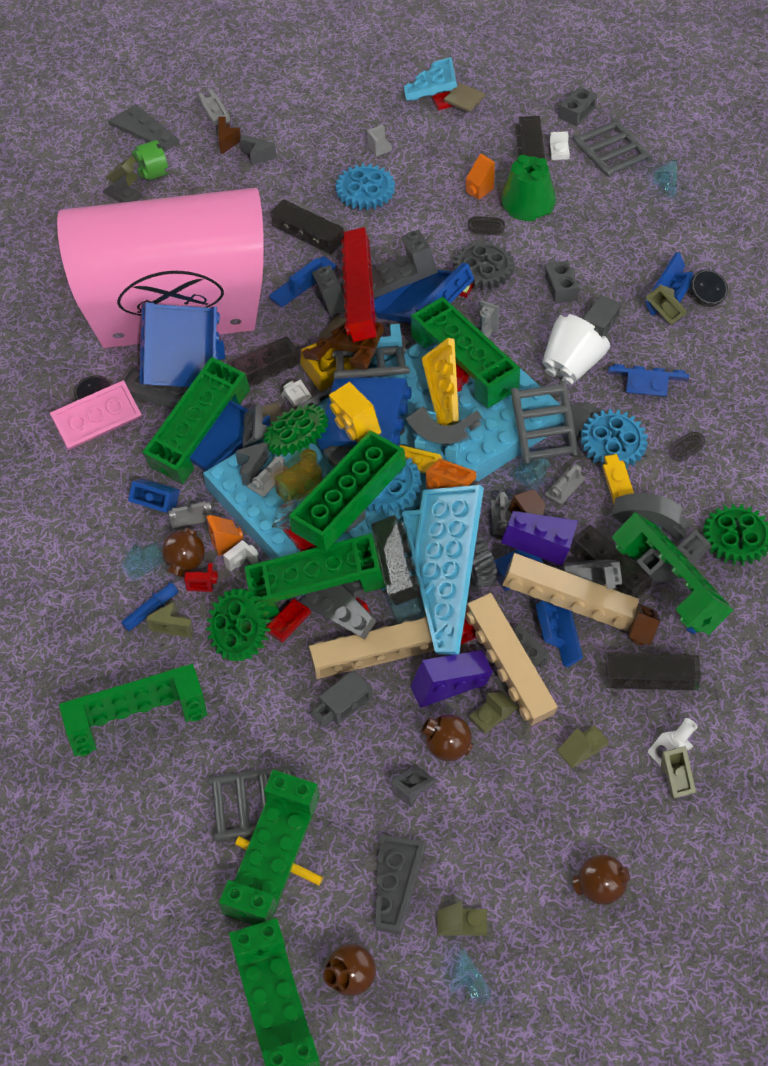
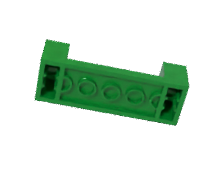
M444 297L439 298L411 315L412 338L423 348L432 343L439 345L447 338L454 339L456 363L475 380L474 397L487 409L511 395L512 388H518L519 390L520 367Z
M211 356L142 453L149 467L183 485L194 470L190 456L231 400L240 405L251 390L246 374Z
M635 512L611 537L617 543L615 545L617 550L623 555L627 554L634 561L636 559L639 560L651 548L660 552L658 556L665 563H670L673 566L671 569L673 573L687 581L685 586L692 593L675 610L681 615L680 621L688 628L691 626L698 633L702 631L710 635L734 610L661 529L640 514Z
M372 533L336 542L326 552L317 547L244 567L248 591L254 592V596H260L259 602L266 603L263 610L269 611V614L265 616L266 619L277 616L280 613L278 601L357 580L361 581L365 593L386 587L379 552Z
M193 663L59 704L65 731L74 756H86L92 751L97 750L91 730L92 726H102L108 721L125 719L131 714L138 712H148L157 706H168L177 700L180 702L186 722H196L208 716Z
M272 770L264 789L266 803L234 881H227L219 901L223 915L252 925L273 919L320 798L318 784L276 770Z
M275 918L230 932L232 948L265 1066H320L315 1043L309 1031L287 957L278 919Z

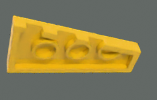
M447 338L421 359L434 411L437 413V423L443 426H452L459 422L454 339Z

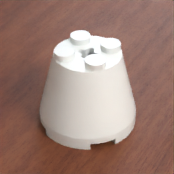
M571 314L568 317L559 315L554 323L542 360L543 365L546 367L545 373L552 377L557 375L562 378V381H566V384L572 386L574 382L605 356L610 348V343L606 336L601 337L594 330L595 326L584 319Z

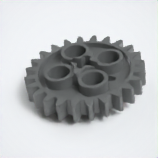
M483 240L482 244H479L478 241H475V245L468 243V248L462 246V251L457 250V255H454V270L462 263L469 264L474 280L468 286L473 283L475 290L478 287H481L483 291L485 287H489L492 290L494 285L500 288V283L505 285L506 280H510L511 275L514 274V256H511V251H506L505 246L500 248V243L493 245V241H490L489 244H486L485 240Z

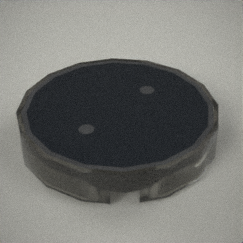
M705 269L699 271L693 276L689 284L690 293L696 298L695 301L705 307L717 306L726 298L728 293L725 279L713 270Z
M99 375L89 376L81 380L75 387V399L78 401L113 384L106 377Z

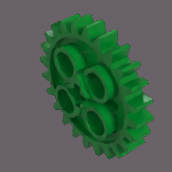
M306 404L303 408L299 405L295 410L291 408L288 413L284 411L282 417L277 416V421H272V426L266 428L268 432L264 433L265 438L263 440L268 444V450L272 454L276 453L277 456L283 454L285 457L290 452L292 456L295 451L298 450L301 453L302 448L309 449V444H316L315 439L322 438L321 433L326 432L325 428L329 426L327 423L329 420L325 411L319 405L316 407L315 404H312L309 407Z
M733 503L730 509L723 505L722 511L716 508L715 514L710 513L709 519L706 518L702 531L704 533L703 537L712 545L709 553L716 552V559L724 557V563L732 560L734 566L737 561H740L742 566H744L745 561H748L751 565L754 559L760 561L761 557H766L768 552V522H765L766 516L759 517V510L753 513L751 512V506L746 510L743 504L736 508ZM735 520L737 521V524H738L737 531L735 530V529H736ZM739 538H741V539H740V543H739L741 549H739V546H738Z
M246 589L225 591V596H218L219 602L212 603L215 610L208 611L212 618L206 619V621L211 623V626L207 627L206 630L211 631L212 634L207 638L214 640L211 647H218L216 654H222V658L229 659V661L252 659V655L259 654L257 648H264L262 640H268L265 632L271 631V629L266 627V624L271 622V620L265 618L269 614V611L263 610L266 603L259 602L261 597L254 596V592L247 591Z

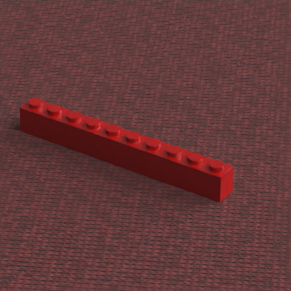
M366 227L345 231L344 239L341 240L343 247V288L345 292L344 308L346 312L344 314L346 320L345 328L347 335L352 336L353 342L377 337L370 241Z

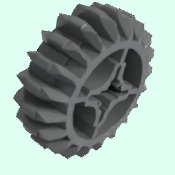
M478 533L470 583H473L477 588H481L495 581L497 578V568L493 559L494 556L490 552L491 550L487 547V543L483 541V538L479 537Z

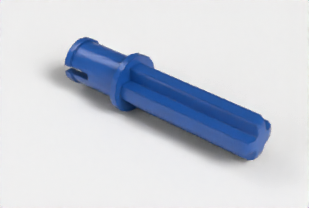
M169 582L158 593H153L148 601L121 622L122 626L127 631H131L144 621L148 615L154 613L160 607H165V603L179 593L176 586Z

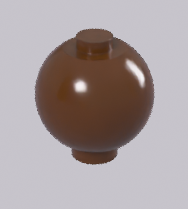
M185 528L184 531L178 530L171 533L165 539L162 545V558L168 565L166 572L183 577L184 572L193 571L202 563L205 547L201 538L196 536V531Z
M442 715L436 719L429 717L421 729V734L426 736L428 750L439 760L449 762L458 760L464 755L467 756L473 747V743H471V730L468 724L458 716Z
M604 854L595 855L583 863L579 875L573 876V886L577 895L584 894L591 902L606 905L622 897L627 888V882L630 880V875L627 867H623L622 863L616 858Z
M356 944L342 945L329 956L323 978L325 983L339 994L345 996L360 995L368 990L374 982L376 964L373 956L364 947Z

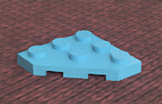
M452 57L433 62L431 69L428 71L424 70L415 77L416 81L414 83L406 84L404 86L406 100H417L423 96H432L438 92L450 91L456 88L457 82Z

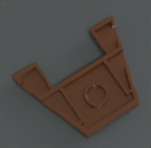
M344 322L331 332L332 336L317 341V346L309 350L307 348L302 352L305 359L319 361L331 348L355 352L356 354L349 360L351 367L366 370L384 332L383 324L376 322L377 337L353 342L352 336L347 335L346 322Z

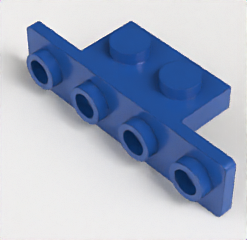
M680 252L674 254L652 289L653 291L659 285L673 289L675 291L674 297L679 303L694 280L693 272H682L685 268V263ZM646 299V306L650 314L656 315L658 311Z
M322 256L320 259H314L289 277L287 283L270 294V300L278 306L284 307L316 283L312 272L329 265L334 270L336 269V264L325 256Z
M613 364V367L609 366L608 374L628 376L626 393L667 397L668 380L688 381L690 375L685 374L683 370L665 372L663 368H653L652 371L645 370L643 366H633V369L625 368V365Z
M544 601L536 604L537 617L542 629V638L546 643L559 648L563 666L568 668L581 660L583 654L572 611Z

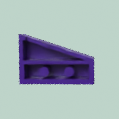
M513 511L501 543L562 566L570 550L578 520Z
M482 650L422 660L410 687L419 707L422 708L466 691L485 686L493 671Z

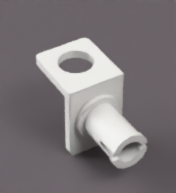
M685 718L676 731L662 733L648 750L649 755L661 767L662 758L657 753L660 745L666 747L667 750L686 746L687 750L692 749L693 745L687 739L697 729L696 723L689 718Z

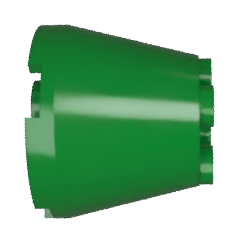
M520 155L512 164L501 192V206L509 213V216L515 219L536 221V218L546 214L549 215L554 210L556 194L546 159Z

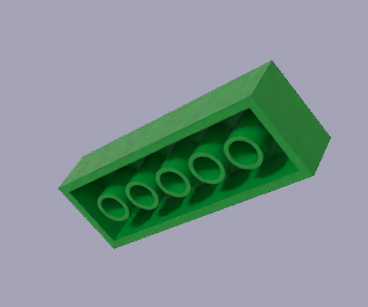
M370 430L289 515L292 532L326 552L406 466L405 450Z

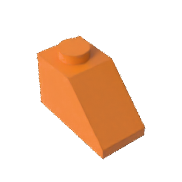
M482 153L478 156L466 177V192L478 200L494 189L495 162Z
M213 515L206 516L210 539L218 557L227 553L244 539L240 527L236 528L233 520Z

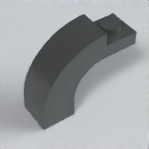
M421 407L408 416L406 420L413 430L426 440L439 445H454V443L460 444L471 439L467 431L469 429L474 431L479 428L484 418L480 412L475 411L455 425L443 426L434 421L425 407Z
M631 493L615 498L612 516L620 523L624 524L636 512L651 522L664 527L677 540L686 538L688 521L681 515L682 507L676 502L650 493Z
M697 530L677 546L695 567L699 565L697 560L712 547ZM653 548L649 549L637 561L652 579L657 582H669L679 578L671 570L673 566L670 563H665L658 556L660 553Z
M588 560L563 564V571L603 585L606 589H614L617 584H622L619 561Z

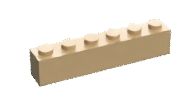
M514 553L507 567L503 586L624 631H628L633 623L639 601L638 598L613 589H606L605 586Z
M489 593L468 603L465 619L469 625H473L478 642L484 644L487 650L486 655L491 663L494 662L500 680L507 684L511 699L518 703L523 720L528 721L530 726L555 715L558 706L493 595Z
M427 616L419 620L404 621L398 625L384 626L370 631L366 639L357 635L343 636L336 640L318 642L309 646L310 658L316 679L435 651Z

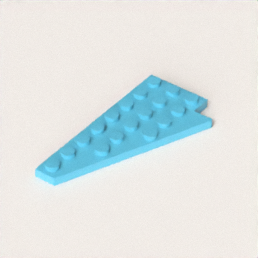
M481 485L423 490L420 510L403 511L402 513L434 650L439 655H457L460 652L484 490Z

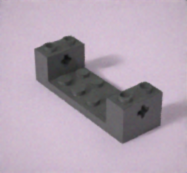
M419 229L401 236L407 253L406 256L398 257L394 261L381 264L372 269L374 298L438 273L431 248ZM330 265L312 272L321 298L330 316L344 311V281H338Z

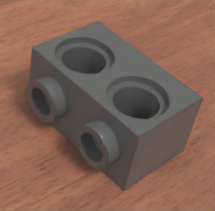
M579 86L574 92L570 93L565 101L561 102L559 106V119L578 126L596 108L597 94Z
M568 260L546 264L545 279L555 304L577 300L578 292L581 291L580 283L576 281L575 270L573 267H570Z

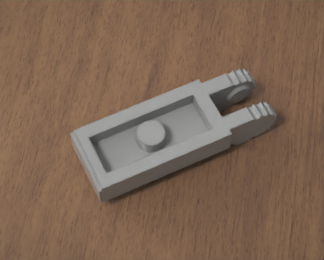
M212 89L208 90V98H205L202 92L198 93L201 106L213 126L219 125V117L226 116V122L230 121L228 112Z

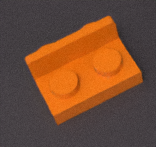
M439 459L426 470L427 489L469 486L476 479V471L443 459Z

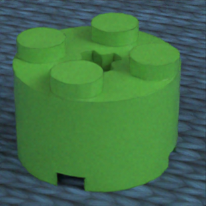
M157 140L135 146V150L131 151L132 156L138 162L139 168L137 171L140 178H144L147 182L169 174V172L165 171L168 168L165 154L162 148L158 149L156 144H159Z

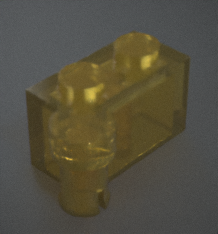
M306 449L302 451L298 463L274 477L276 493L288 506L310 493L311 489L322 481V470L317 465V454L314 450Z

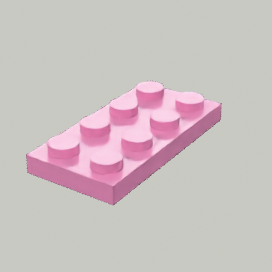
M124 380L50 412V416L67 450L142 417Z

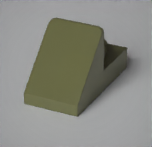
M130 156L118 164L105 178L114 182L125 175L127 185L130 186L138 177L133 172V165L137 160Z
M659 285L646 295L645 298L672 325L684 316L687 310L674 297L675 291L673 289Z
M175 602L148 615L146 619L149 631L192 638L194 629L191 619L183 616L176 617L177 608Z
M504 692L488 693L486 695V703L469 715V720L485 735L516 711L518 706Z
M595 725L584 732L577 728L557 752L572 769L607 747L609 741Z
M686 746L663 751L661 772L667 776L671 797L677 798L696 793Z
M458 902L438 910L437 935L487 936V909H462V902Z

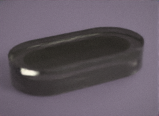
M474 216L468 220V230L473 234L500 235L505 230V222L497 217Z
M699 432L687 433L669 446V457L674 461H685L703 449L705 437Z

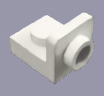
M551 132L549 144L551 160L569 159L568 132Z
M301 380L295 383L293 381L287 383L283 387L284 390L281 394L282 398L287 397L293 407L312 397Z
M242 540L223 555L225 567L232 571L236 567H241L246 559L252 564L258 563V552L254 546L248 545Z

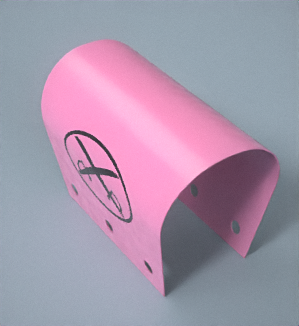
M257 187L62 209L58 212V241L66 277L78 307L103 348L141 343V305L145 302L161 305L217 307L220 320L219 324H217L216 332H219V334L255 330L263 277V220L260 195ZM233 319H240L241 323L233 325L230 323V321ZM115 333H123L124 337L114 338L113 335Z

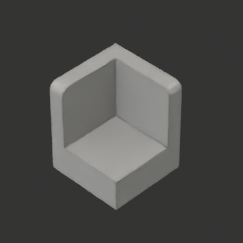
M383 125L367 130L368 147L375 156L392 151L391 144L385 138V127Z

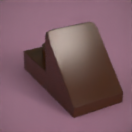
M226 116L219 117L220 153L223 154L238 144L241 138L240 128H230V123H226Z

